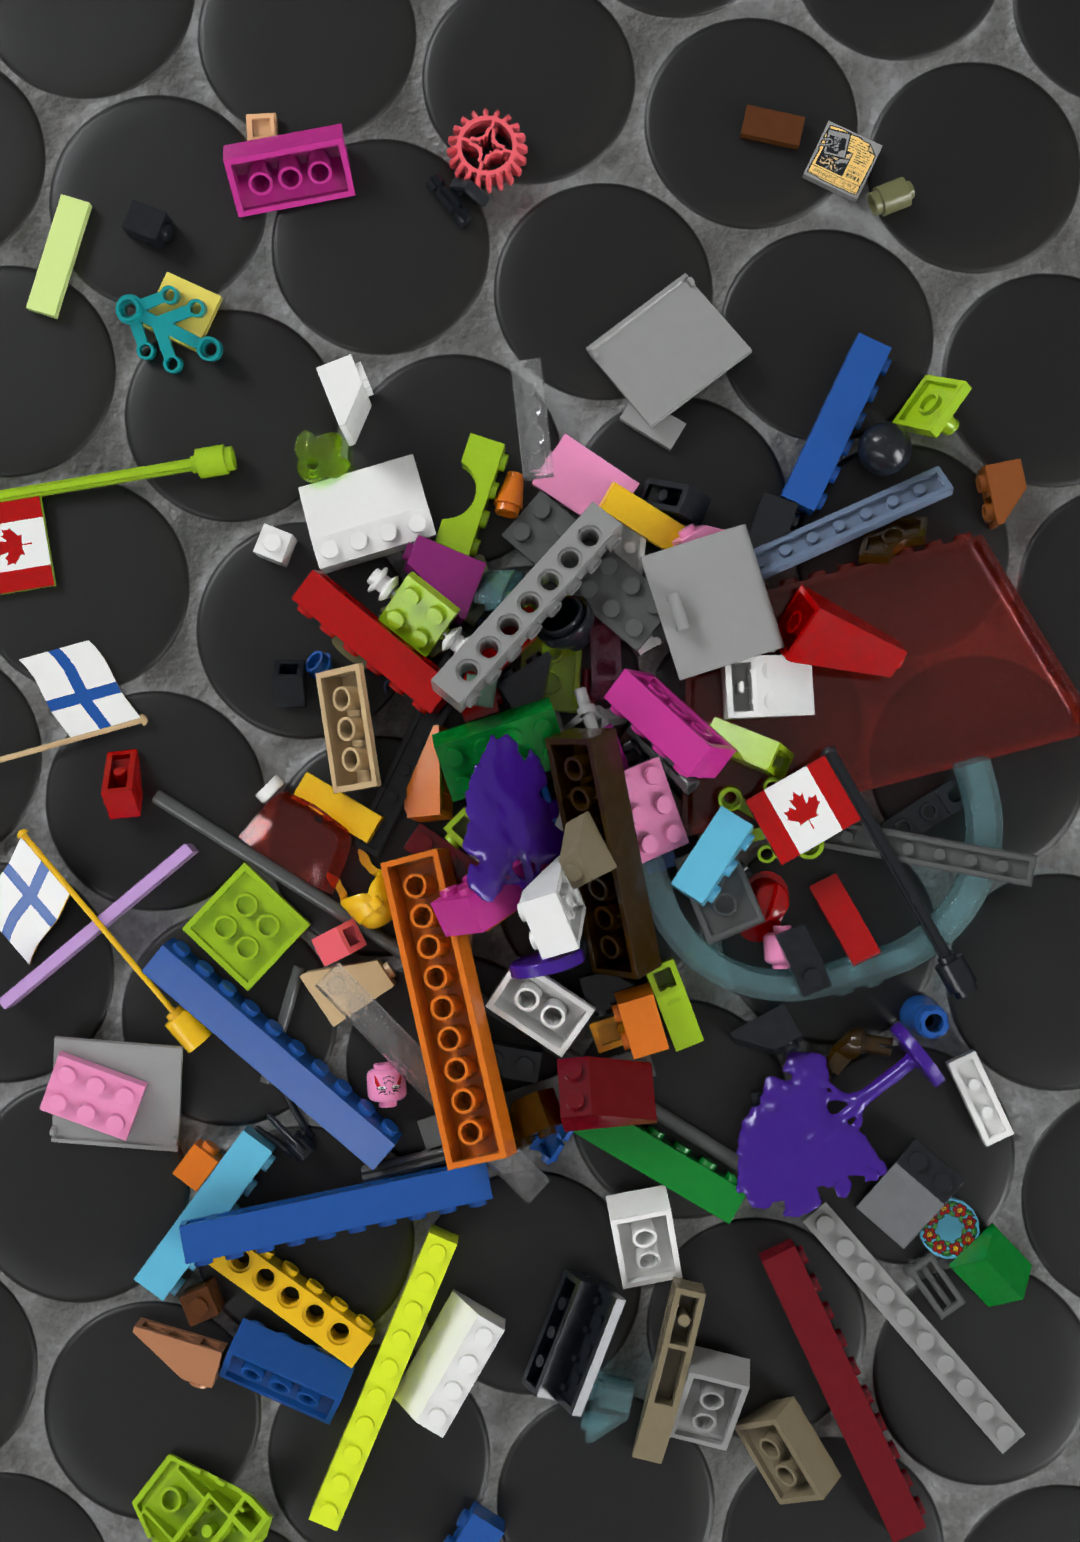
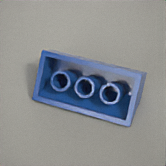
M243 1318L227 1351L219 1376L330 1425L355 1367L350 1368L338 1358L322 1353L320 1349L313 1345L299 1343L286 1333L272 1331L257 1320Z

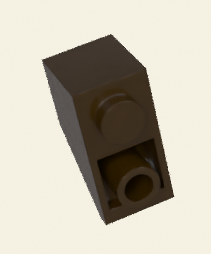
M554 1088L535 1091L512 1103L509 1117L517 1150L533 1144L531 1138L535 1136L543 1139L556 1134L555 1127L562 1125L560 1105Z

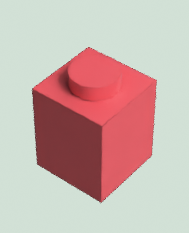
M353 918L311 939L324 967L367 945Z

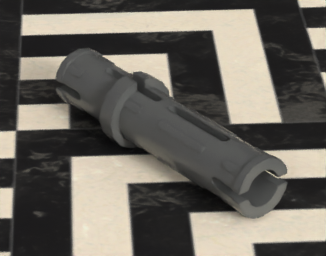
M632 724L628 727L626 733L636 740L638 745L651 758H660L666 778H671L686 795L696 790L700 784L697 778H686L680 775L672 767L674 763L668 757L664 758L652 749L651 745L653 743L647 737L643 738L637 735L631 729Z

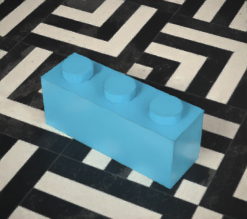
M721 806L671 882L672 887L703 907L707 901L713 903L722 889L718 884L725 875L729 878L738 864V861L735 860L741 849L746 852L755 838L751 834L753 825Z

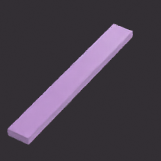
M183 844L98 915V919L106 928L111 926L199 851L193 844ZM91 921L0 997L1 1006L4 1009H8L19 1003L102 933L100 929Z

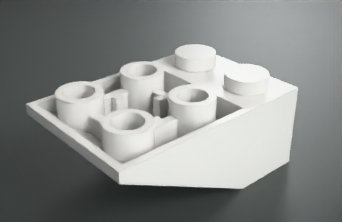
M759 655L721 667L724 720L815 715L812 665L790 662L783 655Z

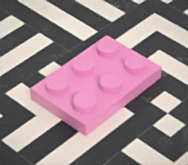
M655 757L624 769L642 863L688 844L689 840L660 758Z
M61 1051L53 1068L40 1110L126 1141L133 1127L148 1082Z

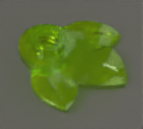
M305 430L299 435L295 443V453L299 458L297 471L303 480L316 483L324 477H341L348 471L351 463L344 457L339 456L342 450V438L339 433L329 432L316 438L311 432ZM316 464L318 467L312 470L307 465Z

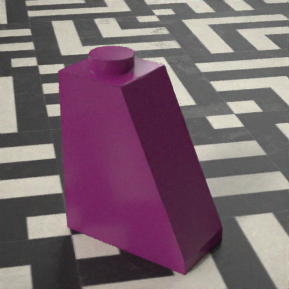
M418 535L414 544L408 542L402 559L407 561L404 571L407 574L412 571L460 608L461 610L453 622L461 625L466 619L486 563Z

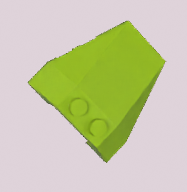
M172 1453L168 1454L132 1501V1505L147 1538H151L153 1542H263L268 1535L273 1518L249 1492Z

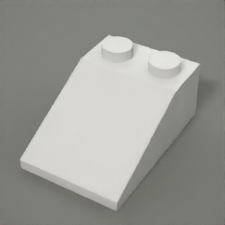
M560 855L522 891L520 903L517 904L522 922L527 921L530 928L529 939L534 950H539L543 960L579 949L586 913V906L579 889L573 890L559 863Z
M660 1185L607 1195V1207L623 1289L673 1280V1277L683 1278L666 1187Z

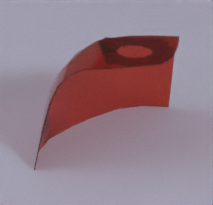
M286 791L273 797L239 836L241 840L312 886L332 895L345 866L351 846V836L344 826L316 805ZM309 806H311V807L317 809V810L320 811L323 815L317 813L316 811H314V810H313L312 808H310ZM314 815L321 818L323 822H316L314 819Z

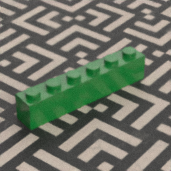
M631 1125L573 1132L728 1224L731 1223L746 1197L743 1192L737 1193L736 1191L738 1185V1176L728 1171L725 1175L716 1169L718 1165L705 1156H701L700 1159L690 1154L691 1149L677 1140L672 1144L663 1138L665 1134L652 1125H649L648 1128L642 1125Z

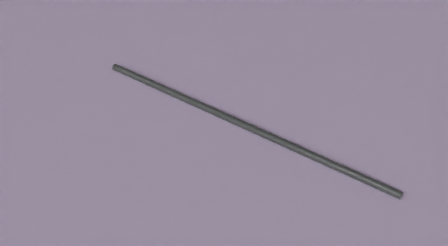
M159 790L153 797L152 803L337 920L344 923L352 919L351 915L339 902L165 792ZM356 922L364 937L401 959L396 938L380 928L370 930ZM481 992L485 1007L490 997ZM485 1007L486 1014L490 1015L497 1021L509 1027L516 1033L520 1034L521 1036L528 1039L529 1041L539 1046L543 1050L547 1051L551 1055L555 1056L556 1058L564 1059L583 1057L570 1048L567 1049L563 1057H560L559 1055H557L556 1053H554L553 1051H551L550 1049H548L547 1047H545L544 1045H542L541 1043H539L538 1041H536L535 1039H533L532 1037H530L529 1035H527L526 1033H524L523 1031H521L520 1029H518L517 1027H515L514 1025H512L511 1023H509L508 1021H506L505 1019H503L502 1017H500L499 1015ZM655 1102L657 1121L738 1172L739 1156L737 1153Z

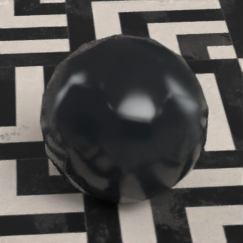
M880 422L867 428L860 437L857 448L859 461L870 473L882 477L891 476L903 470L910 461L913 450L908 433L900 425L892 422Z

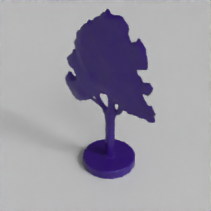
M508 734L503 735L499 739H496L494 735L490 736V741L481 756L479 764L474 766V773L470 777L469 789L465 793L467 801L466 815L470 822L467 824V833L462 847L466 853L475 856L480 863L478 866L472 863L469 864L467 883L469 888L486 902H493L495 897L502 891L503 885H519L524 890L541 873L542 864H548L560 855L564 831H561L553 822L559 816L557 800L554 799L548 803L539 794L547 785L548 780L540 758L532 749H529L528 757L523 760L518 751L517 742ZM517 859L522 863L525 876L523 879L515 874L512 869L513 862ZM533 862L535 863V871H533L531 865ZM580 947L577 950L544 960L540 952H535L514 960L509 965L511 977L514 979L535 978L573 968L583 963L585 956L583 949Z
M896 1022L889 1030L906 1054L905 1057L857 1092L844 1093L828 1081L827 1060L824 1056L815 1052L795 1051L786 1057L783 1071L792 1075L791 1080L786 1081L775 1076H768L765 1079L763 1094L759 1098L761 1104L752 1107L749 1115L741 1123L742 1129L739 1132L738 1139L739 1147L736 1152L739 1156L737 1165L739 1174L736 1191L737 1193L743 1192L752 1207L766 1209L773 1202L784 1201V1217H800L821 1205L822 1201L817 1188L821 1185L827 1188L834 1187L837 1197L847 1198L852 1187V1182L847 1176H865V1182L878 1181L879 1176L886 1175L887 1168L885 1162L879 1159L866 1136L859 1131V1128L862 1126V1113L865 1107L914 1068H917L934 1087H938L945 1082V1078L938 1067L901 1023ZM833 1100L843 1101L848 1104L836 1114H831L827 1108L828 1102ZM850 1118H856L853 1124H848Z

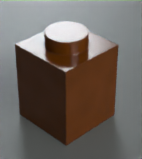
M214 1276L187 1287L179 1297L190 1327L219 1315L226 1305Z

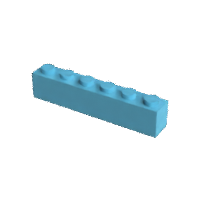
M247 1125L135 1276L134 1280L162 1301H164L169 1293L175 1296L186 1281L182 1278L187 1268L192 1271L196 1268L194 1263L185 1264L179 1230L181 1222L239 1209L240 1206L236 1204L237 1200L242 1194L248 1197L257 1185L258 1181L254 1177L260 1169L264 1172L268 1170L276 1159L272 1153L277 1146L257 1133L250 1125Z

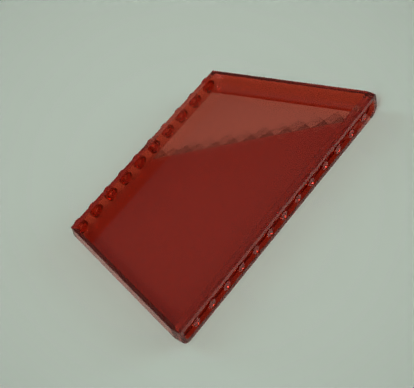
M971 532L953 537L954 542L943 544L942 540L927 543L924 545V550L914 552L913 547L903 549L896 554V557L892 558L890 564L867 563L866 565L856 567L855 562L838 566V572L826 574V570L808 574V580L797 582L796 577L779 582L780 587L769 590L768 586L765 585L777 621L802 584L897 639L908 653L902 666L896 669L891 678L812 665L815 715L724 720L721 668L685 679L684 703L708 724L712 723L714 717L776 740L795 755L785 777L820 758L821 751L825 747L834 745L837 747L835 750L859 792L1080 735V695L983 535L972 537ZM778 649V650H776L775 652H768V653H765V654H762V655H783V654H782V653L780 652V650ZM730 759L715 779L697 778L700 784L696 790L688 795L683 790L681 791V820L687 837L704 833L720 808L718 793L724 786L734 785L738 787L742 792L743 798L747 800L764 790L763 783L770 776ZM770 782L767 785V787L773 785L776 782ZM728 792L724 798L726 801L731 802L735 800L736 795L733 792ZM738 809L731 811L745 821L754 820Z

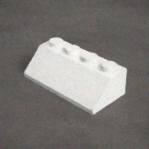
M453 1289L399 1382L393 1398L416 1423L443 1438L504 1333L506 1319Z

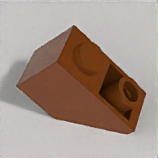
M1021 458L985 465L977 471L978 475L975 478L978 493H982L984 501L982 516L984 521L988 522L990 530L1004 524L1027 488Z

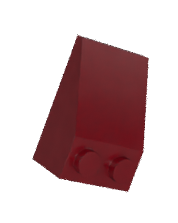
M591 1056L557 1059L560 1115L564 1132L657 1123L651 1063Z

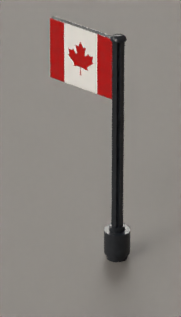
M830 745L825 747L821 751L820 758L744 801L780 865L789 862L854 823L861 821L938 955L937 961L939 964L935 966V970L949 994H953L956 999H962L978 989L975 983L977 979L963 954H955L947 946L835 750L837 749L836 746Z

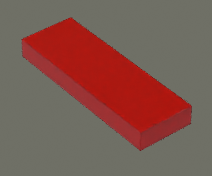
M836 873L809 886L810 892L853 967L881 953Z

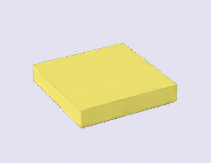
M166 272L158 292L164 286H173L180 291V301L175 305L163 303L150 309L148 312L159 316L187 305L192 299L202 300L207 305V314L203 318L191 317L177 322L175 325L201 338L206 337L223 298L185 279ZM169 290L166 298L168 301L173 300L175 296L174 291ZM196 303L193 306V312L195 314L200 313L201 305ZM143 323L144 329L154 333L151 326ZM169 336L171 341L197 352V349Z

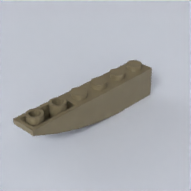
M673 1277L632 1451L633 1458L662 1464L683 1393L706 1298V1292L702 1283Z

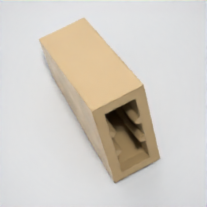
M380 958L308 970L299 976L333 1027L397 983L394 979L397 976L394 968L388 961L383 963Z

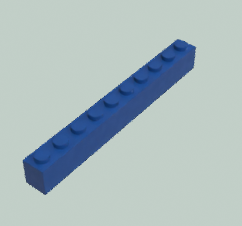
M173 937L164 943L141 971L372 1170L378 1166L402 1136V1133L392 1120L381 1116L370 1101L359 1097L352 1091V1087L347 1081L338 1079L329 1071V1067L322 1060L315 1059L310 1055L300 1041L289 1037L278 1022L267 1018L260 1012V1008L255 1002L245 999L239 994L236 987L230 981L223 980L214 972L213 967L208 962L196 957L191 952L190 947L183 941Z
M486 1162L448 1170L447 1165L184 1220L181 1222L179 1230L185 1264L194 1263L195 1267L211 1264L213 1263V1258L225 1256L226 1260H233L244 1256V1252L256 1249V1253L269 1252L275 1249L274 1245L287 1243L288 1247L304 1244L306 1238L317 1236L318 1240H326L335 1237L336 1232L348 1230L349 1234L365 1231L367 1225L378 1223L379 1227H387L396 1224V1219L408 1217L410 1221L419 1220L427 1217L428 1212L437 1210L439 1214L452 1213L457 1210L456 1206L468 1204L470 1208L486 1205V1200L493 1199Z

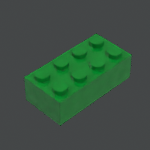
M549 697L432 734V739L451 798L455 802L465 799V793L469 789L470 777L474 773V766L479 764L491 735L499 739L503 735L508 734L517 742L518 751L523 760L528 757L529 749H532L540 758L545 772L551 771L545 738L561 731Z

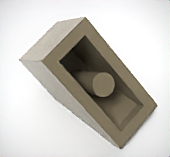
M589 811L579 815L565 825L559 863L573 890L617 868Z

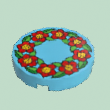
M951 1197L919 1232V1236L923 1245L934 1255L945 1259H953L961 1254L979 1236V1220L974 1210L963 1200Z

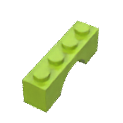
M470 433L461 464L462 468L471 475L476 484V495L472 505L463 514L454 518L442 519L435 540L436 543L470 557L477 556L481 545V540L477 539L480 528L486 529L491 513L486 509L490 499L495 501L500 486L496 479L499 471H505L509 455L505 454V444Z

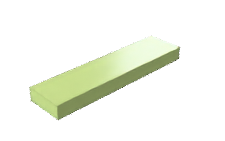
M61 194L26 305L29 311L58 319L92 209L90 202Z

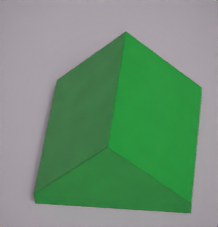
M993 1223L949 1264L952 1270L988 1307L1023 1300L1032 1264Z

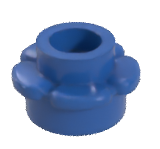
M321 651L313 652L306 661V671L309 672L311 677L316 679L315 673L332 670V656Z

